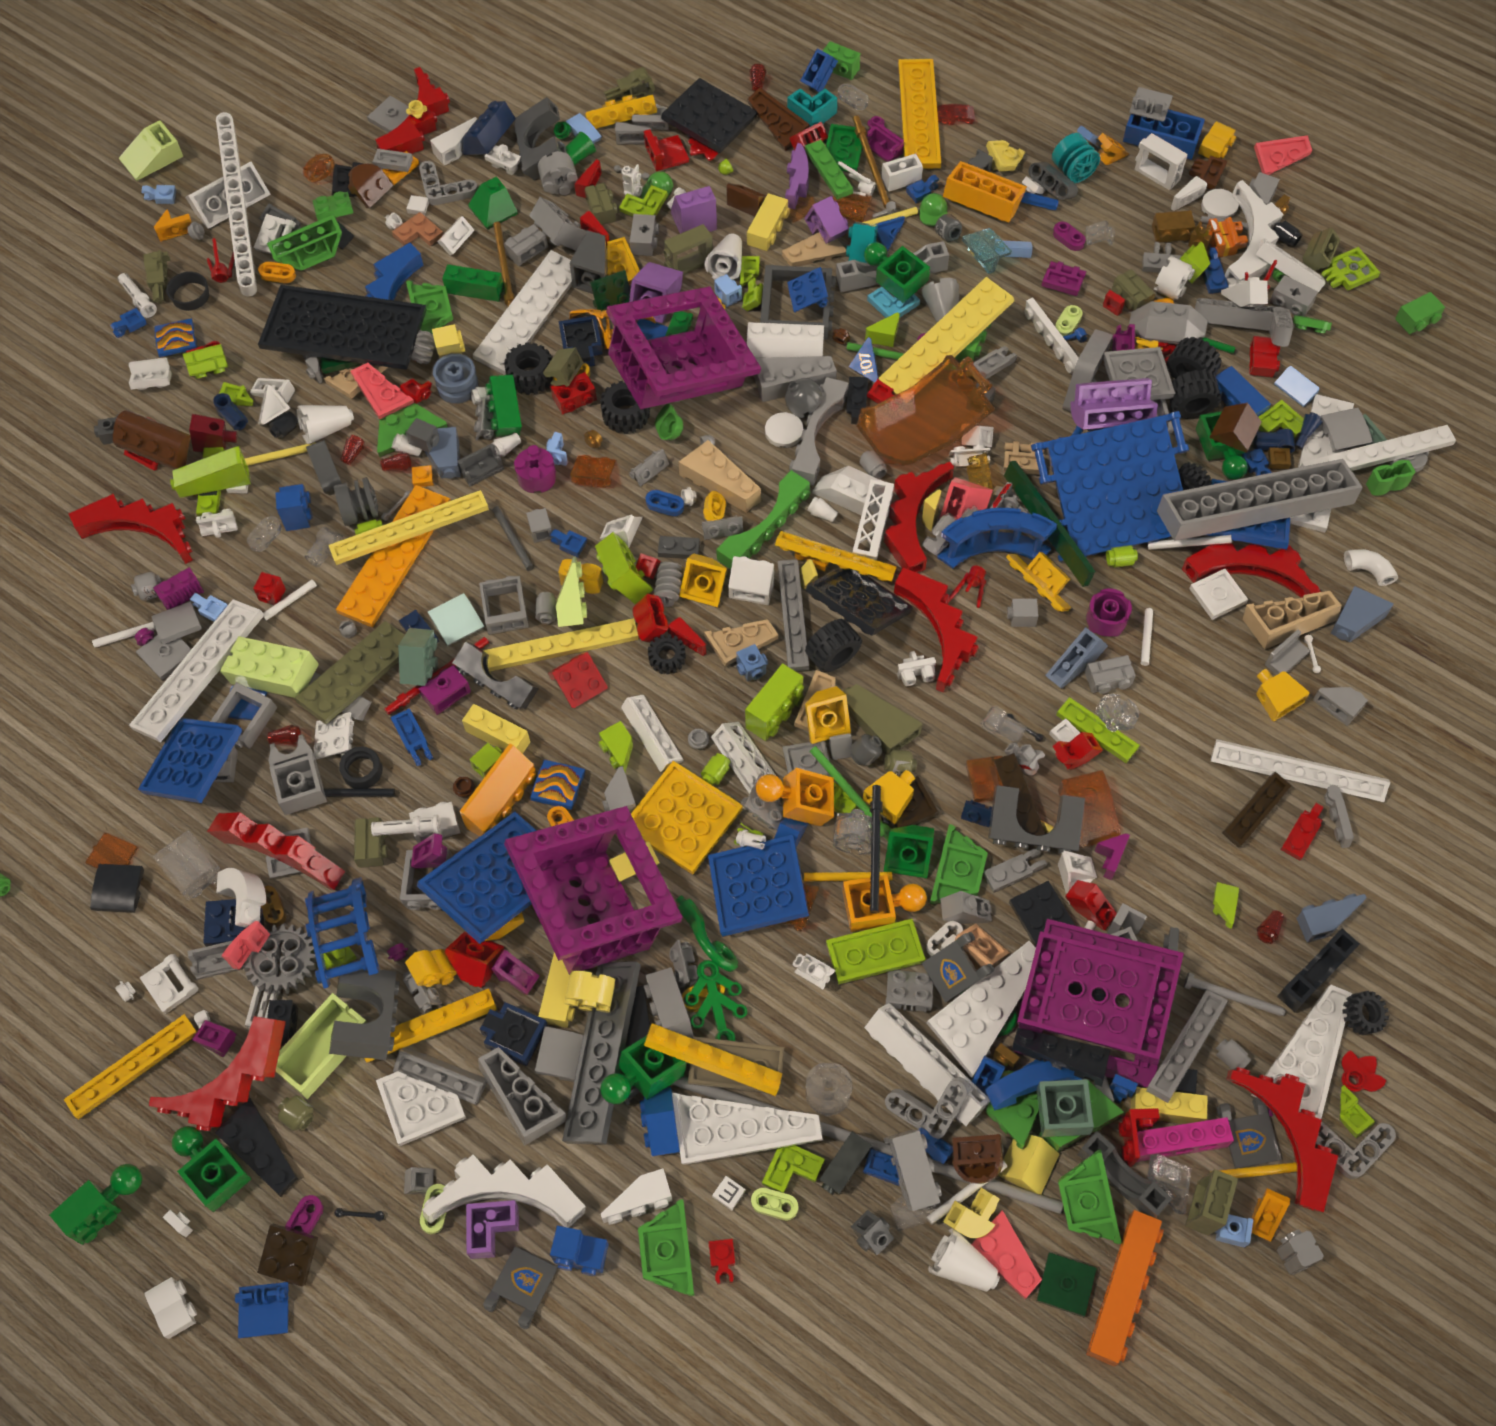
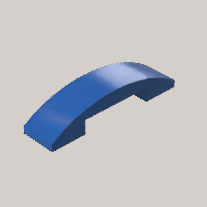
M1045 1061L1022 1068L1001 1078L985 1089V1092L995 1111L1015 1104L1016 1097L1037 1091L1039 1082L1082 1079L1074 1076V1071L1064 1067L1060 1070L1053 1067L1050 1061Z

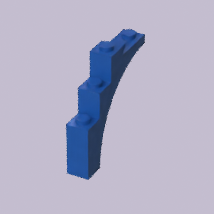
M408 243L374 263V276L377 280L365 286L366 297L395 300L396 294L403 283L414 272L424 266L421 253L411 243Z

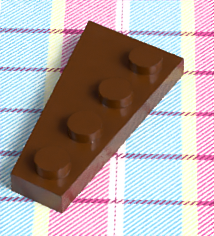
M761 88L757 89L748 98V104L757 111L758 117L785 151L792 146L790 137L810 127L809 123Z

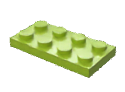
M913 919L826 940L838 985L914 966L926 960Z

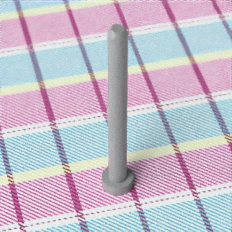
M1189 972L1186 976L1184 988L1190 989L1194 987L1203 991L1209 990L1221 997L1278 1016H1284L1285 1014L1283 1007L1196 979L1194 974Z

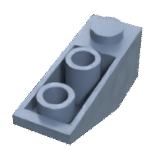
M1350 894L1340 901L1331 899L1324 902L1321 906L1309 905L1304 907L1296 919L1306 942L1309 943L1329 937L1365 901L1366 895L1357 896L1356 894Z

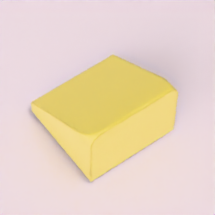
M811 559L807 560L799 570L800 583L803 589H806L809 583L818 579L816 568Z

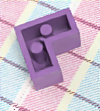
M832 196L813 204L804 218L812 234L820 232L826 244L844 236L849 229L846 218L841 215L839 205L833 200Z
M515 1200L466 1204L467 1255L470 1259L495 1257V1232L519 1231V1206Z

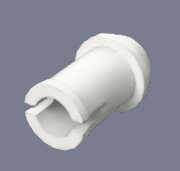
M745 829L739 831L736 837V843L740 844L741 847L746 845L762 850L765 844L757 841L766 842L764 835L748 833V830Z

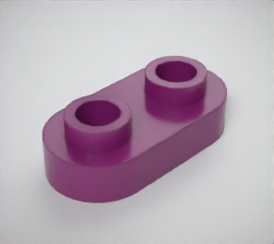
M1067 222L1055 224L1053 236L1072 251H1080L1084 248L1086 239L1082 233Z
M314 1195L303 1197L285 1227L294 1230L302 1227V1232L311 1234L323 1213L322 1201ZM314 1205V1212L308 1213V1208Z

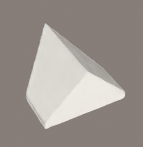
M270 385L265 387L258 425H264L290 409L288 404Z
M628 515L607 522L600 539L603 540L614 532L625 541L629 548L643 517Z
M1068 851L1062 853L1058 867L1066 894L1077 880L1091 883L1093 879L1097 878L1091 857Z

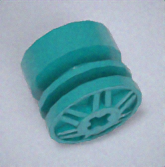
M1072 133L1058 143L1051 159L1067 178L1074 183H1079L1087 179L1096 170L1101 157L1094 147L1089 145V142L1082 134Z

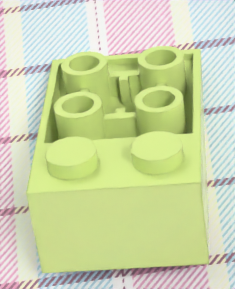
M159 120L144 128L119 157V160L134 179L138 181L182 158L183 154L177 140Z
M576 556L571 561L557 598L558 627L583 624L584 618H587L586 602H582V598L585 597L584 582L579 581V577H582L581 561L577 562Z

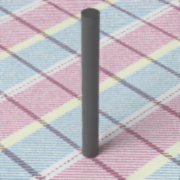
M499 506L492 509L494 515L526 570H532L534 568L532 562Z

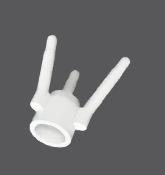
M839 161L838 165L850 172L849 177L860 182L858 185L860 192L853 191L851 195L860 196L864 199L866 195L871 197L876 183Z

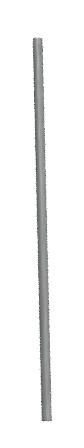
M685 1076L671 1084L717 1100L784 1110L721 1088L687 1084L688 1077ZM820 1122L822 1135L845 1142L851 1133L850 1131ZM857 1134L872 1145L870 1149L893 1156L889 1144L885 1145L883 1142ZM931 1158L935 1173L968 1183L958 1175L953 1165L942 1164ZM995 1179L981 1187L1061 1214L1063 1202Z

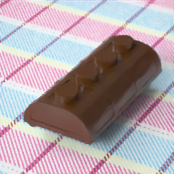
M124 410L117 416L113 430V443L116 447L173 470L186 466L191 435L129 410Z

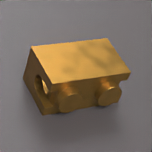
M1191 210L1155 213L1152 223L1156 242L1190 240L1192 231L1196 228Z

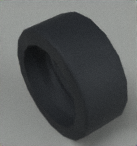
M363 746L354 747L342 756L339 763V771L346 784L350 787L369 788L379 781L382 775V764L376 752L371 748ZM367 758L373 762V769L368 775L355 778L349 774V767L354 761Z

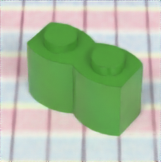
M1400 460L1392 465H1381L1372 471L1366 485L1371 494L1375 496L1386 494L1390 490H1402L1409 485L1416 471L1409 460Z

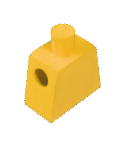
M1264 669L1257 675V678L1262 683L1256 693L1257 697L1273 722L1305 703L1310 694L1307 689L1284 671L1273 677L1267 669Z
M907 770L900 777L889 771L864 790L863 800L870 805L872 801V786L880 785L881 801L883 802V812L881 814L895 825L913 797L914 789L910 784L915 780V777Z

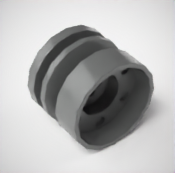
M367 477L362 478L363 488L360 487L358 480H354L355 490H351L347 482L334 485L336 500L345 526L358 523L359 513H362L364 519L368 521L367 511H371L374 519L379 518V505L375 490Z

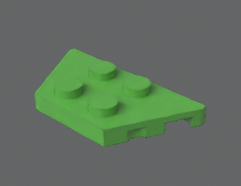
M406 281L411 303L423 304L427 308L421 331H428L433 334L432 329L443 327L454 320L446 286H433L428 283L416 285L412 281Z
M416 403L380 419L377 446L379 457L395 451L391 447L396 434L406 435V431L416 418L436 426L437 429L448 428L446 421Z
M951 824L948 827L930 904L941 903V898L959 891L978 896L988 852L980 846H976L969 837H964L956 831V827Z
M1004 1071L1001 1078L1015 1071ZM1037 1091L1016 1097L1015 1104L995 1111L991 1103H989L986 1110L987 1115L999 1124L1005 1134L1009 1133L1017 1142L1018 1148L1022 1150L1039 1113Z
M1097 1150L1058 1179L1068 1229L1078 1233L1085 1232L1089 1236L1102 1237L1113 1240L1116 1244H1121L1102 1151Z
M681 1199L665 1212L662 1211L653 1220L646 1222L638 1228L643 1279L688 1296H694L684 1200Z

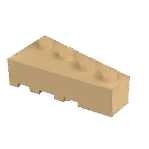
M709 440L678 462L680 476L691 479L694 484L699 487L703 486L710 490V492H719L726 502L745 513L761 502V488Z
M1331 591L1307 594L1303 598L1294 599L1289 597L1279 602L1271 600L1265 601L1261 605L1247 604L1243 621L1262 647L1267 649L1284 642L1296 630H1300V635L1337 621L1342 605Z

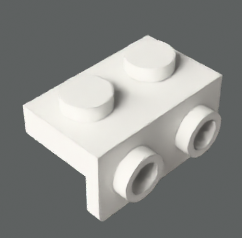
M167 358L129 362L131 371L129 385L131 390H145L148 387L162 388L170 384L172 372Z

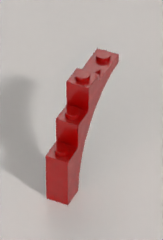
M421 67L414 69L419 86L417 100L427 106V111L423 112L421 118L409 115L398 127L375 139L377 149L397 152L407 151L410 154L423 150V141H425L423 135L436 131L435 123L438 122L436 116L449 112L448 104L450 99L447 93H443L440 87L435 88L434 84H430L428 74L424 73Z
M950 461L945 464H939L928 472H922L917 477L913 472H909L895 479L894 492L899 499L894 501L889 508V517L895 525L890 526L885 531L884 543L901 568L904 567L916 573L926 570L927 558L920 547L916 534V518L924 500L940 485L953 478L954 466Z
M111 494L68 513L81 539L108 531L130 530L143 532L169 544L180 555L185 564L193 561L189 554L193 551L188 541L183 542L182 538H185L182 529H185L182 522L185 520V517L180 508L176 510L173 503L154 511L152 505H146L143 498L124 506L122 500L117 501L114 494Z
M1232 543L1213 544L1186 558L1182 567L1184 573L1193 583L1226 569L1229 574H1246L1269 579L1288 588L1300 598L1307 594L1321 592L1319 587L1308 578L1306 572L1299 567L1302 559L1299 553L1293 550L1290 545H1288L1287 550L1280 549L1269 555L1266 548L1259 544L1251 543L1239 551L1236 550Z
M903 567L895 582L894 594L909 601L918 608L930 621L937 633L943 662L937 679L936 690L944 692L946 686L950 687L955 677V675H952L954 670H959L962 661L968 663L971 656L975 657L979 645H976L978 636L961 630L964 620L961 619L963 611L946 604L949 599V594H947L948 585Z
M241 812L218 813L207 830L208 833L223 843L243 846L270 856L304 873L330 890H335L345 873L339 866L314 850L315 847L300 836H286L272 825L257 824Z
M254 1016L248 1036L241 1050L231 1064L216 1079L202 1088L185 1095L150 1097L148 1106L157 1107V1112L171 1114L172 1110L178 1111L177 1116L188 1117V1123L197 1125L196 1129L210 1131L211 1127H221L225 1105L237 1106L238 1102H248L252 1080L264 1081L265 1077L274 1078L286 1021Z
M1236 1067V1070L1228 1071L1226 1080L1243 1087L1259 1098L1274 1113L1287 1134L1297 1166V1189L1294 1204L1316 1212H1324L1338 1155L1332 1154L1331 1148L1317 1145V1148H1315L1322 1119L1316 1118V1113L1309 1110L1301 1109V1112H1298L1306 1084L1299 1082L1300 1078L1291 1074H1285V1077H1277L1276 1083H1273L1274 1079L1264 1075H1259V1078L1251 1076V1071Z

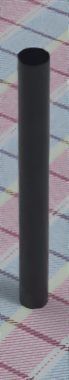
M324 788L326 797H395V788Z

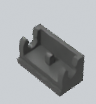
M493 444L457 461L460 473L469 487L504 470L501 457L496 454Z

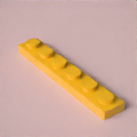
M780 531L775 546H779L784 551L792 550L804 557L811 556L817 558L823 563H834L843 569L850 568L862 575L869 574L875 576L881 581H892L897 568L890 564Z
M485 989L395 1026V1031L390 1034V1037H394V1046L392 1051H388V1054L488 1014L490 1009L497 1010L490 989ZM364 1058L366 1063L375 1060L371 1058Z
M183 1014L63 1100L74 1117L80 1119L194 1038L197 1030L188 1017Z
M651 1024L644 1046L773 1096H776L779 1091L783 1073L656 1024Z

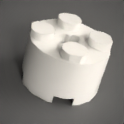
M1170 256L1168 258L1170 263L1167 267H1162L1155 282L1158 286L1153 290L1175 300L1184 295L1187 288L1184 285L1187 280L1192 278L1195 269L1192 268V265Z

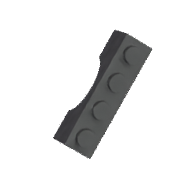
M1098 1131L1094 1133L1077 1154L1082 1160H1085L1097 1150H1101L1108 1183L1141 1213L1156 1218L1173 1199L1154 1181H1149L1134 1172L1121 1159L1116 1147Z

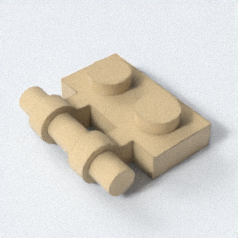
M1013 441V443L1005 442L1004 450L1008 451H1005L1003 472H1006L1010 461H1016L1024 473L1040 475L1035 452H1032L1031 445L1035 443L1019 444L1018 441Z

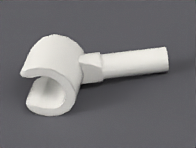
M205 1010L194 1015L198 1029H200L205 1020L211 1021L208 1012Z

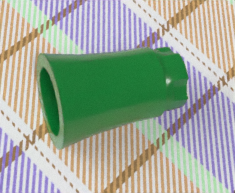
M579 132L566 146L567 154L571 157L574 166L596 152L592 140L583 132Z

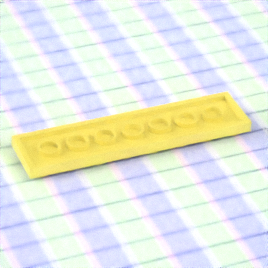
M985 277L878 379L893 388L892 393L899 395L906 404L1014 302V297Z

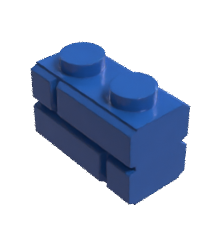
M817 48L800 81L815 91L821 92L838 61Z

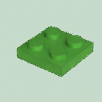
M337 192L332 196H320L316 200H312L318 221L333 214L335 217L354 213L348 192Z

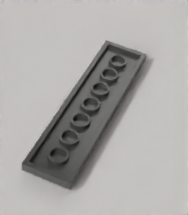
M636 961L608 962L597 967L596 976L602 974L614 978L615 987L609 1013L597 1011L596 1008H592V1011L588 1012L562 1139L567 1144L606 1145L614 1104L604 1100L601 1095L600 1086L606 1076L613 1073L620 1074L621 1071L619 1060L621 1051L625 1049L641 967V964Z

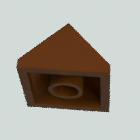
M728 183L727 205L755 217L767 195L741 184Z
M1248 402L1224 407L1210 435V439L1247 453L1262 421Z

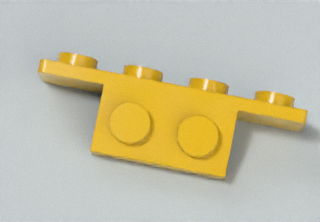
M627 95L622 97L621 101L615 102V99L605 101V105H602V108L587 111L585 115L587 120L597 129L616 124V122L631 120L632 115L657 113V107L653 95L640 98Z
M1039 552L1029 565L1017 554H1008L1006 556L1010 561V566L1020 571L1028 583L1038 588L1037 592L1042 597L1048 598L1055 610L1060 612L1071 609V606L1058 595L1070 581V578L1043 552Z

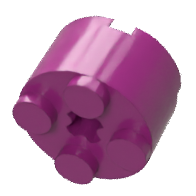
M531 445L516 457L514 461L515 472L519 486L529 493H534V491H541L542 493L554 485L556 470L553 457L547 450Z
M1111 588L1101 590L1092 596L1087 610L1086 621L1089 630L1101 636H1119L1129 620L1132 611L1131 602L1119 590Z

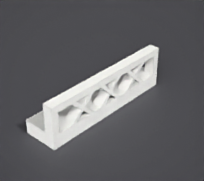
M874 479L870 480L852 553L877 560L894 492L893 483ZM873 486L885 488L884 494L876 498L872 492ZM876 503L880 510L872 516L868 511V507ZM871 521L875 526V530L867 534L863 526ZM866 539L871 545L870 551L858 549L859 543Z
M739 722L722 723L711 736L722 755L730 760L731 768L749 794L760 773L763 775H775Z

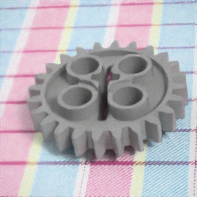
M282 924L280 930H277L276 926L273 925L272 931L269 932L270 936L259 953L252 951L245 961L243 968L247 972L248 980H250L253 986L257 985L259 991L265 989L270 994L275 989L276 994L279 995L281 989H284L288 994L289 987L298 990L297 983L300 982L305 985L304 977H312L309 970H316V966L313 963L317 962L312 939H310L311 937L308 936L307 932L304 933L301 927L296 930L294 925H291L289 929H286L285 925ZM297 946L295 950L289 951L290 948ZM275 947L272 951L267 952L269 948ZM272 967L269 972H264L267 968ZM290 967H295L292 971H287Z

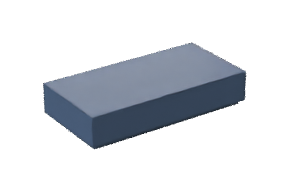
M1083 126L1077 129L1078 133L1101 149L1100 145L1102 143L1096 135Z

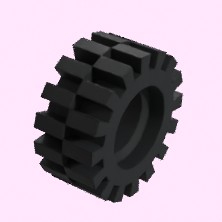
M1191 462L1184 463L1178 470L1183 491L1211 485L1210 475H1206L1207 471L1201 470V466L1197 467V464H1191Z
M664 634L661 635V639L655 637V642L651 641L650 647H648L651 667L653 666L655 671L659 669L660 674L666 671V675H669L671 670L673 674L676 673V668L680 670L682 664H685L686 653L683 641L681 639L678 641L677 636H674L672 639L671 634H668L667 638L664 637ZM670 649L675 652V655L671 659H662L659 653L662 650Z
M1364 991L1352 994L1346 998L1347 1002H1344L1343 1006L1347 1007V1009H1342L1343 1014H1347V1017H1344V1021L1350 1022L1347 1026L1353 1028L1354 1033L1367 1035L1382 1031V1027H1386L1387 1023L1384 1021L1389 1020V1016H1386L1385 1013L1389 1011L1388 1008L1384 1009L1383 1006L1386 1003L1385 1001H1380L1382 997L1375 995L1376 992ZM1363 1005L1367 1008L1369 1012L1368 1021L1364 1018L1362 1013Z

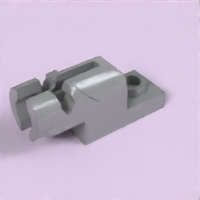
M973 505L971 509L967 508L961 517L963 519L972 515L973 512L980 510ZM950 513L943 515L932 529V533L936 538L927 536L922 546L938 556L950 544L941 537V532L948 525L956 521L957 518Z

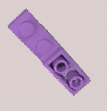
M797 143L796 149L792 150L791 163L787 165L790 189L786 190L785 199H788V208L795 209L799 197L806 198L808 192V159L801 143Z

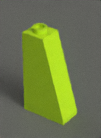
M239 446L172 471L173 479H170L172 490H176L180 498L251 484L249 467Z

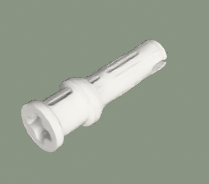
M125 273L120 274L118 282L132 297L134 306L140 309L143 317H152L157 311L156 305L149 301L148 295L140 291L127 273L126 275Z
M439 815L427 818L415 816L411 820L372 822L371 832L373 836L414 833V835L419 836L422 833L431 832L440 834Z

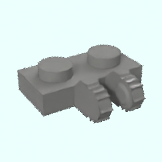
M1155 242L1154 252H1144L1142 272L1160 273L1163 266L1167 267L1169 265L1168 258L1170 256L1180 259L1181 255H1170L1171 243H1166L1165 254H1159L1160 243Z

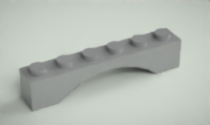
M944 241L927 244L913 253L930 266V274L948 269L949 253ZM857 260L836 263V281L840 292L879 285L876 282L877 267Z
M826 377L824 384H820V387L824 390L822 392L823 401L813 414H809L807 430L803 429L801 435L802 443L796 447V459L790 463L789 471L792 470L809 481L810 485H815L820 471V457L815 447L816 435L828 418L843 409L848 395V382Z

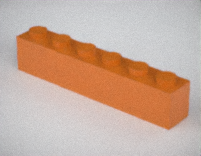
M1133 1210L1130 1214L1086 1355L1114 1367L1119 1364V1361H1124L1128 1350L1124 1346L1127 1337L1131 1338L1135 1323L1132 1322L1134 1313H1139L1142 1299H1139L1141 1289H1146L1150 1276L1146 1275L1148 1266H1153L1157 1253L1153 1252L1155 1243L1159 1244L1163 1236L1164 1230L1160 1228L1161 1220Z

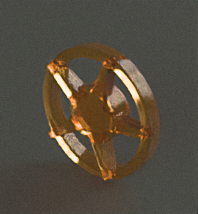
M316 154L303 167V174L310 182L321 181L331 174L335 161L329 154ZM331 161L330 167L327 170L326 164ZM309 170H312V173H311V175H310V177H309V176H308V171H309Z

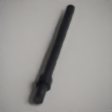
M880 785L872 786V801L870 802V812L872 813L870 913L873 914L879 913L881 813L883 812Z

